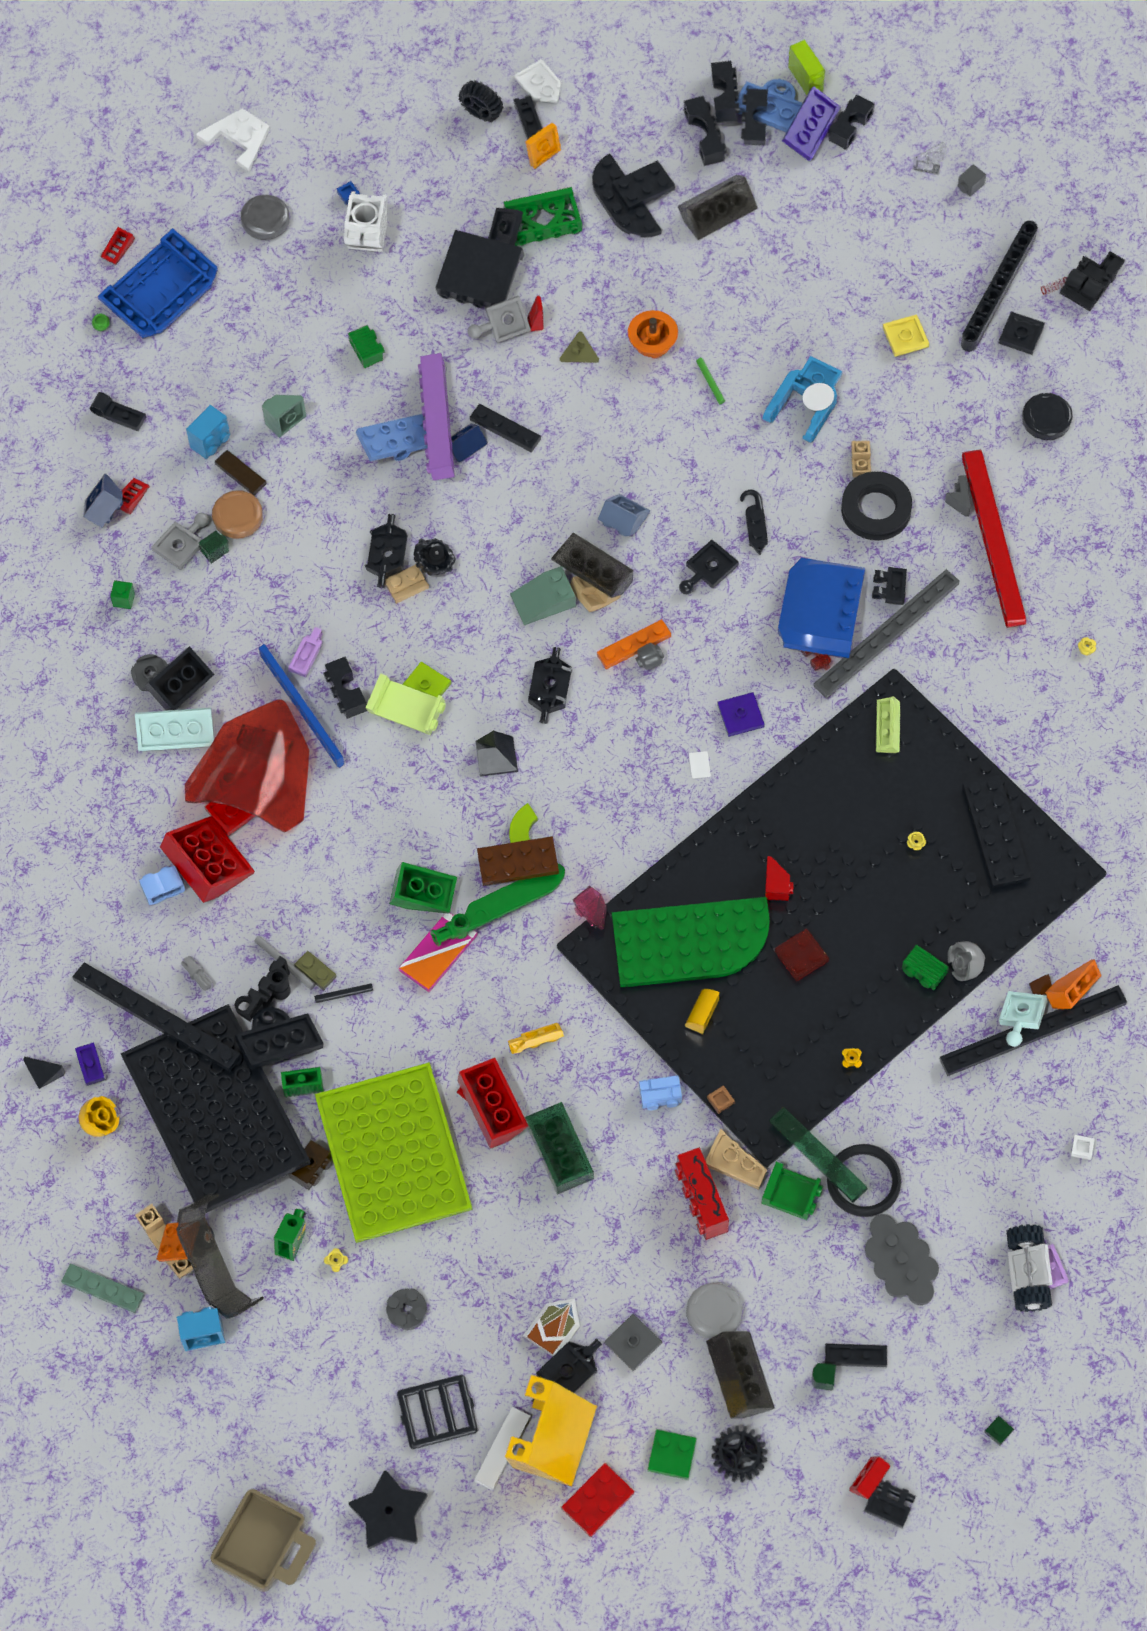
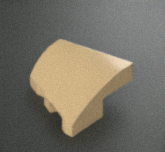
M589 574L575 576L570 583L575 596L589 612L601 609L618 600L621 596L618 591L612 593L605 589L606 584L595 580Z

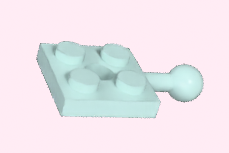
M1008 991L999 1023L1000 1025L1014 1026L1013 1031L1009 1032L1006 1036V1041L1010 1046L1016 1047L1021 1044L1022 1035L1020 1032L1022 1027L1039 1029L1047 1004V995Z

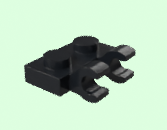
M888 567L887 571L875 570L873 582H886V588L874 586L872 599L885 598V603L904 605L907 569Z

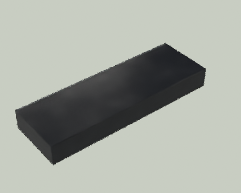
M825 1343V1364L887 1367V1345Z

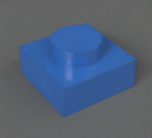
M352 181L336 188L337 194L345 205L348 204L352 191L355 194H360Z

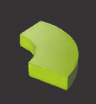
M528 803L517 811L511 821L509 829L510 843L530 840L529 831L532 825L538 821V817Z

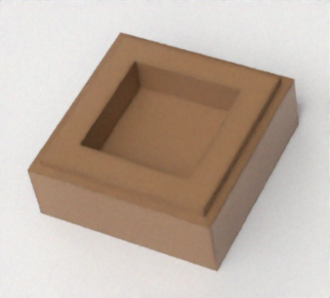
M724 1085L707 1096V1099L718 1114L735 1104L734 1099Z

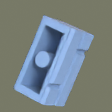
M678 1075L639 1081L643 1109L656 1110L659 1106L664 1105L672 1108L678 1106V1103H682Z

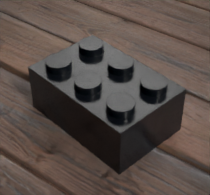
M189 646L148 681L144 687L166 711L176 710L215 674Z

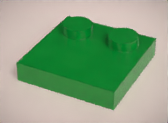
M656 1429L647 1471L688 1480L697 1438Z

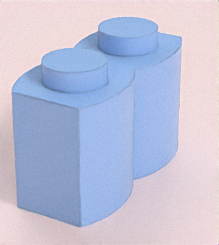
M165 866L160 872L146 874L139 880L149 905L157 904L185 891L184 884L175 866Z

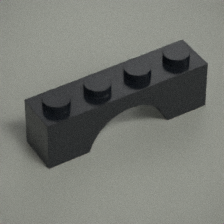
M732 60L711 63L713 88L724 91L721 95L714 98L716 123L737 121V113H740L739 103H735L739 101L738 91H734L738 90L737 79H733L737 78L736 67L732 68Z
M704 96L684 100L683 111L688 125L698 126L707 134L699 142V154L703 165L707 166L723 162L724 154L727 153L724 143H721V133L719 129L716 130V120L714 115L711 116L710 114L711 107L709 102L705 101Z

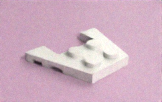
M242 108L198 132L196 136L197 139L208 146L219 135H223L246 150L236 160L237 165L250 172L270 128L268 124Z

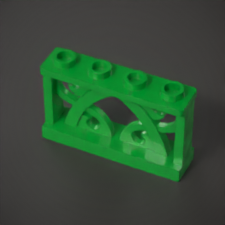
M572 187L503 202L505 209L523 212L521 224H524L521 227V231L517 234L515 246L535 241L540 242L553 237L558 238L567 234H576L582 231V220ZM565 204H570L572 210H564ZM544 209L547 213L555 214V216L547 225L539 224L531 220L536 216L538 210ZM563 214L571 215L574 218V220L564 222L565 220H569V218Z

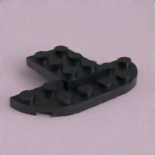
M611 154L603 157L594 168L592 186L596 197L614 224L624 233L640 235L641 238L662 234L661 228L645 206L646 203L675 190L674 183L660 162L657 160L625 175Z

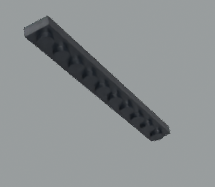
M85 962L72 976L73 980L229 1072L241 1059L239 1052Z
M1119 985L1078 1001L1071 1009H1057L1043 1015L1039 1029L1022 1027L1020 1032L1022 1042L1016 1047L1010 1046L1006 1041L1007 1034L1013 1031L1014 1027L940 1056L939 1060L947 1076H950L1127 1004V1000Z

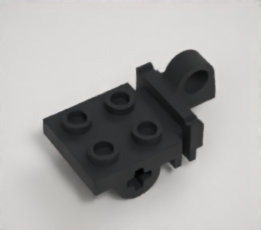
M1111 251L1101 264L1083 256L1077 268L1072 269L1067 276L1060 294L1091 311L1110 282L1114 281L1125 259Z
M279 956L277 961L274 960L271 963L266 977L263 976L258 983V991L251 988L247 993L248 996H240L236 999L235 1009L239 1015L251 1022L259 1010L275 1007V1003L272 1002L273 998L283 1000L290 995L291 989L288 980L290 972L286 959ZM243 1002L249 1003V1007L246 1010H240L239 1005Z

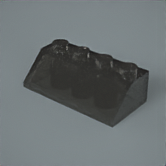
M735 175L678 205L684 223L697 240L758 209L747 179L742 175Z
M574 532L551 558L552 561L611 598L622 595L633 582L634 570Z
M723 1331L707 1340L708 1351L730 1418H747L775 1409L750 1331Z

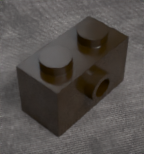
M312 1140L304 1148L311 1164L288 1174L290 1179L308 1190L318 1184L321 1178L320 1174L323 1170H327L332 1163L331 1152Z

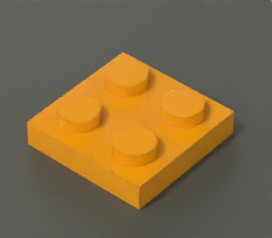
M553 122L525 141L530 166L534 169L561 151L557 126Z

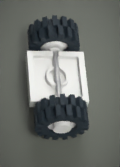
M1026 1224V1226L1019 1225V1227L1009 1228L1006 1234L1008 1248L1013 1250L1008 1252L1015 1309L1021 1312H1035V1310L1048 1309V1307L1052 1306L1050 1288L1047 1286L1053 1284L1048 1245L1044 1242L1043 1227L1040 1225L1036 1226L1035 1224L1031 1226Z

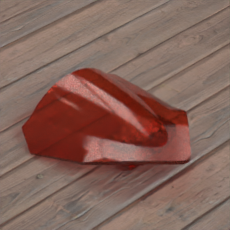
M280 699L274 700L224 723L186 781L185 801L187 803L212 802L229 805L257 816L284 833L304 821L309 748L286 702Z

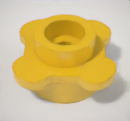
M854 1048L844 1049L842 1051L844 1056L842 1065L845 1068L849 1066L861 1067V1050Z

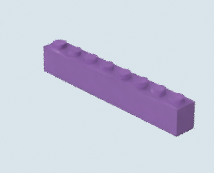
M442 353L420 356L421 364H418L419 374L422 375V378H419L420 388L423 389V392H420L421 401L424 403V406H421L422 415L425 417L423 428L427 433L424 434L425 445H428V448L425 449L426 459H429V463H426L427 473L432 475L433 481L455 477L445 363Z

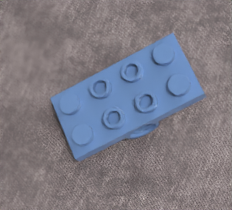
M422 414L361 427L356 430V435L370 461L392 456L394 460L400 461L407 458L411 452L428 448V445H425L424 434L427 433L423 428V420L425 419Z

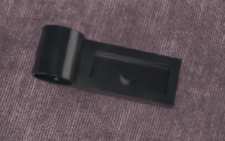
M98 392L89 407L90 411L95 415L135 431L140 430L146 419L145 413L114 402L109 395L103 392Z

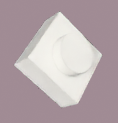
M1075 1135L1071 1156L1091 1160L1095 1139Z

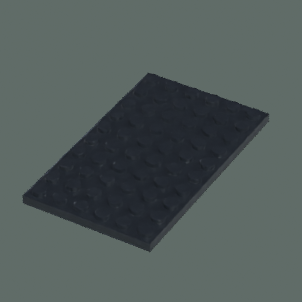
M229 1004L188 1023L241 1054V1059L230 1072L166 1034L157 1036L120 1053L200 1216L311 1164L262 1067L250 1070L235 1040V1035L243 1031Z

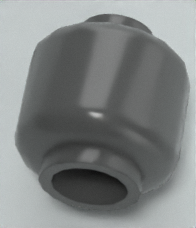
M648 643L637 650L638 657L635 659L640 668L644 666L646 670H651L662 664L664 655L658 644Z

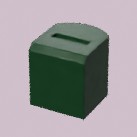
M817 1363L811 1377V1382L815 1389L833 1390L836 1365Z

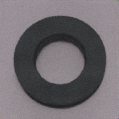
M880 471L863 473L850 481L844 490L841 505L843 520L853 533L864 539L874 541L890 539L905 529L911 517V493L905 483L892 474ZM882 493L893 500L895 510L889 517L872 519L860 511L858 502L864 495Z

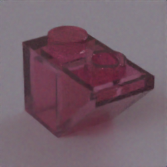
M588 886L572 899L575 905L574 910L578 916L585 917L591 926L595 925L602 930L605 924L607 906L602 895L591 886Z

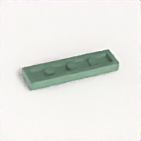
M71 1263L61 1281L64 1285L135 1314L144 1297L142 1292Z

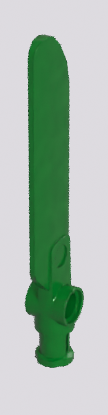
M558 864L559 874L518 880L471 902L465 914H456L452 917L451 921L445 923V926L437 930H430L434 943L440 946L442 942L450 938L452 940L455 938L463 939L470 931L550 894L563 881L565 868Z

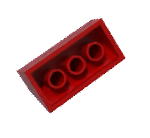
M495 1057L459 1071L457 1081L490 1149L509 1142L528 1127Z

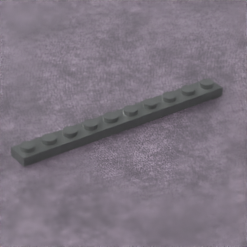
M947 569L856 646L850 652L849 658L841 659L814 683V688L827 699L956 588L960 581Z

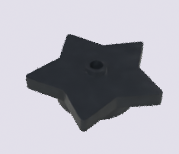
M384 1470L372 1493L348 1503L349 1507L365 1522L367 1548L372 1549L390 1539L417 1544L415 1517L428 1495L424 1492L402 1489L392 1476ZM387 1509H393L391 1514L385 1513Z

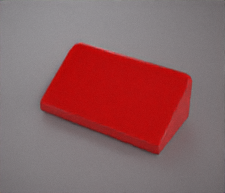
M880 1456L870 1457L849 1488V1491L869 1499L890 1468V1464Z

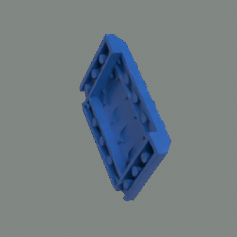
M172 228L160 239V243L113 286L109 285L98 295V300L142 338L150 337L167 329L212 287L218 267Z
M801 557L789 570L777 631L779 637L781 636L783 647L849 658L865 568Z

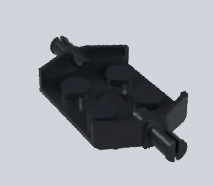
M392 513L388 514L386 524L370 530L372 537L368 562L365 564V568L368 572L378 576L377 587L379 588L381 586L382 588L385 587V581L388 577L403 571L408 534L404 529L394 525L396 515ZM392 551L390 556H383L385 552Z
M553 647L550 658L536 661L534 664L528 703L541 711L539 722L542 724L543 720L544 724H547L549 713L566 708L572 667L560 660L561 649L557 647V652L556 647ZM553 679L555 683L549 686L545 684V681Z
M597 1338L589 1346H582L568 1341L536 1372V1376L553 1381L575 1393L594 1373L597 1374L593 1354L602 1343ZM570 1366L573 1371L570 1375H563L561 1373L562 1367Z

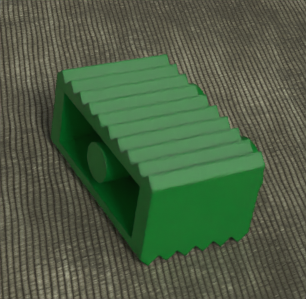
M365 325L348 333L349 342L363 368L383 361V353L385 351L382 344L377 343V336L373 329L370 330L368 325Z
M916 945L903 961L902 969L909 977L918 979L925 988L935 990L948 973L949 966Z
M320 1067L281 1072L282 1088L286 1098L288 1096L292 1097V1095L295 1097L300 1094L303 1096L308 1093L311 1095V1093L324 1092Z

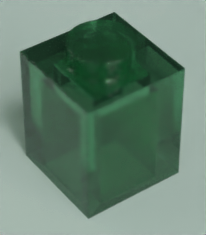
M216 530L198 542L200 552L211 564L229 552L227 538L223 534L220 535Z

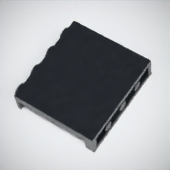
M455 230L435 287L437 294L444 299L453 298L459 303H471L477 308L489 307L507 300L519 261H522L524 257L523 248Z

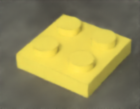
M917 314L883 324L882 328L895 357L929 347L928 339Z

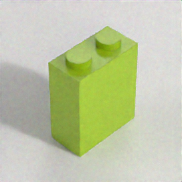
M802 40L789 46L788 68L807 95L813 86L822 92L825 69L808 43Z

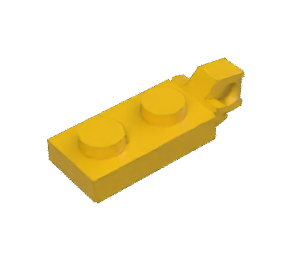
M553 1023L522 1033L521 1037L509 1040L508 1045L511 1053L516 1054L521 1053L523 1049L536 1048L545 1042H555L559 1038L564 1037L560 1025Z

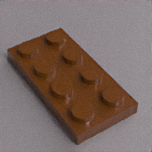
M553 836L477 848L483 886L559 874Z

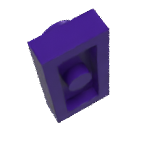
M94 1042L75 1048L86 1086L104 1081V1073Z

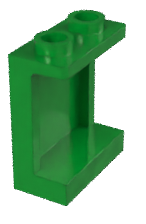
M776 1162L762 1196L761 1204L807 1220L809 1214H814L817 1205L814 1203L816 1196L820 1197L822 1193L821 1178L814 1180L784 1169V1164Z

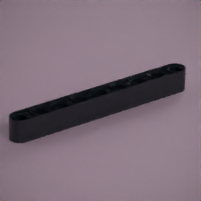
M1029 220L1022 224L963 331L961 348L964 351L972 352L977 348L1036 239L1038 229L1034 221Z

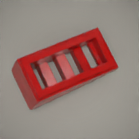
M117 227L100 257L116 265L135 240L134 235ZM119 242L122 246L120 247L116 243ZM112 248L118 249V253L113 251ZM111 253L115 255V258L108 256V254Z
M540 295L536 296L528 314L531 332L544 329L543 307Z
M133 478L122 490V500H127L129 503L123 502L119 510L131 515L150 486ZM136 484V485H138V486H140V487H142V488H141V489H138V488L134 487V485Z

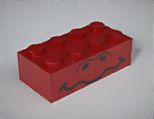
M700 1147L677 1155L676 1169L674 1171L678 1181L682 1180V1192L685 1199L689 1198V1209L692 1217L696 1216V1227L699 1234H703L705 1240L727 1233L729 1218Z

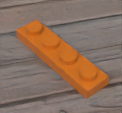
M661 619L597 651V656L607 670L636 655L637 650L648 643L656 645L670 638L671 632Z

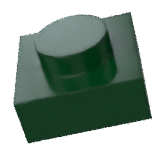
M998 1415L984 1433L1001 1446L1014 1431V1428Z

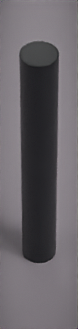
M372 983L315 995L314 998L316 1003L370 992L373 991Z

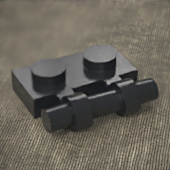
M880 1481L876 1488L881 1489V1493H872L864 1512L903 1529L911 1507L904 1505V1502L906 1500L914 1503L916 1496L909 1493V1490L905 1488L902 1490L891 1485L892 1483L889 1481ZM887 1493L899 1497L898 1502L886 1497Z

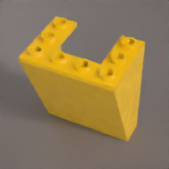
M531 1375L525 1396L534 1398L531 1408L542 1411L532 1443L511 1436L505 1458L514 1469L572 1487L597 1406L553 1381ZM532 1386H534L535 1390L537 1391L536 1394L533 1393ZM522 1444L525 1449L518 1448L515 1456L512 1452L514 1445Z

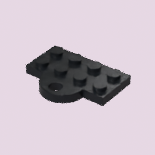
M274 1007L259 1010L253 1017L252 1029L235 1035V1040L250 1070L322 1049L324 1045L308 1013L290 1018L283 1010ZM268 1015L271 1016L273 1019L267 1021L263 1018V1016Z

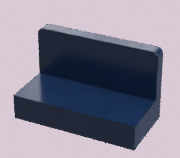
M470 423L451 436L453 455L457 462H462L487 445L481 429L476 424Z

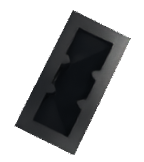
M24 1056L23 1061L38 1089L61 1078L65 1074L62 1065Z

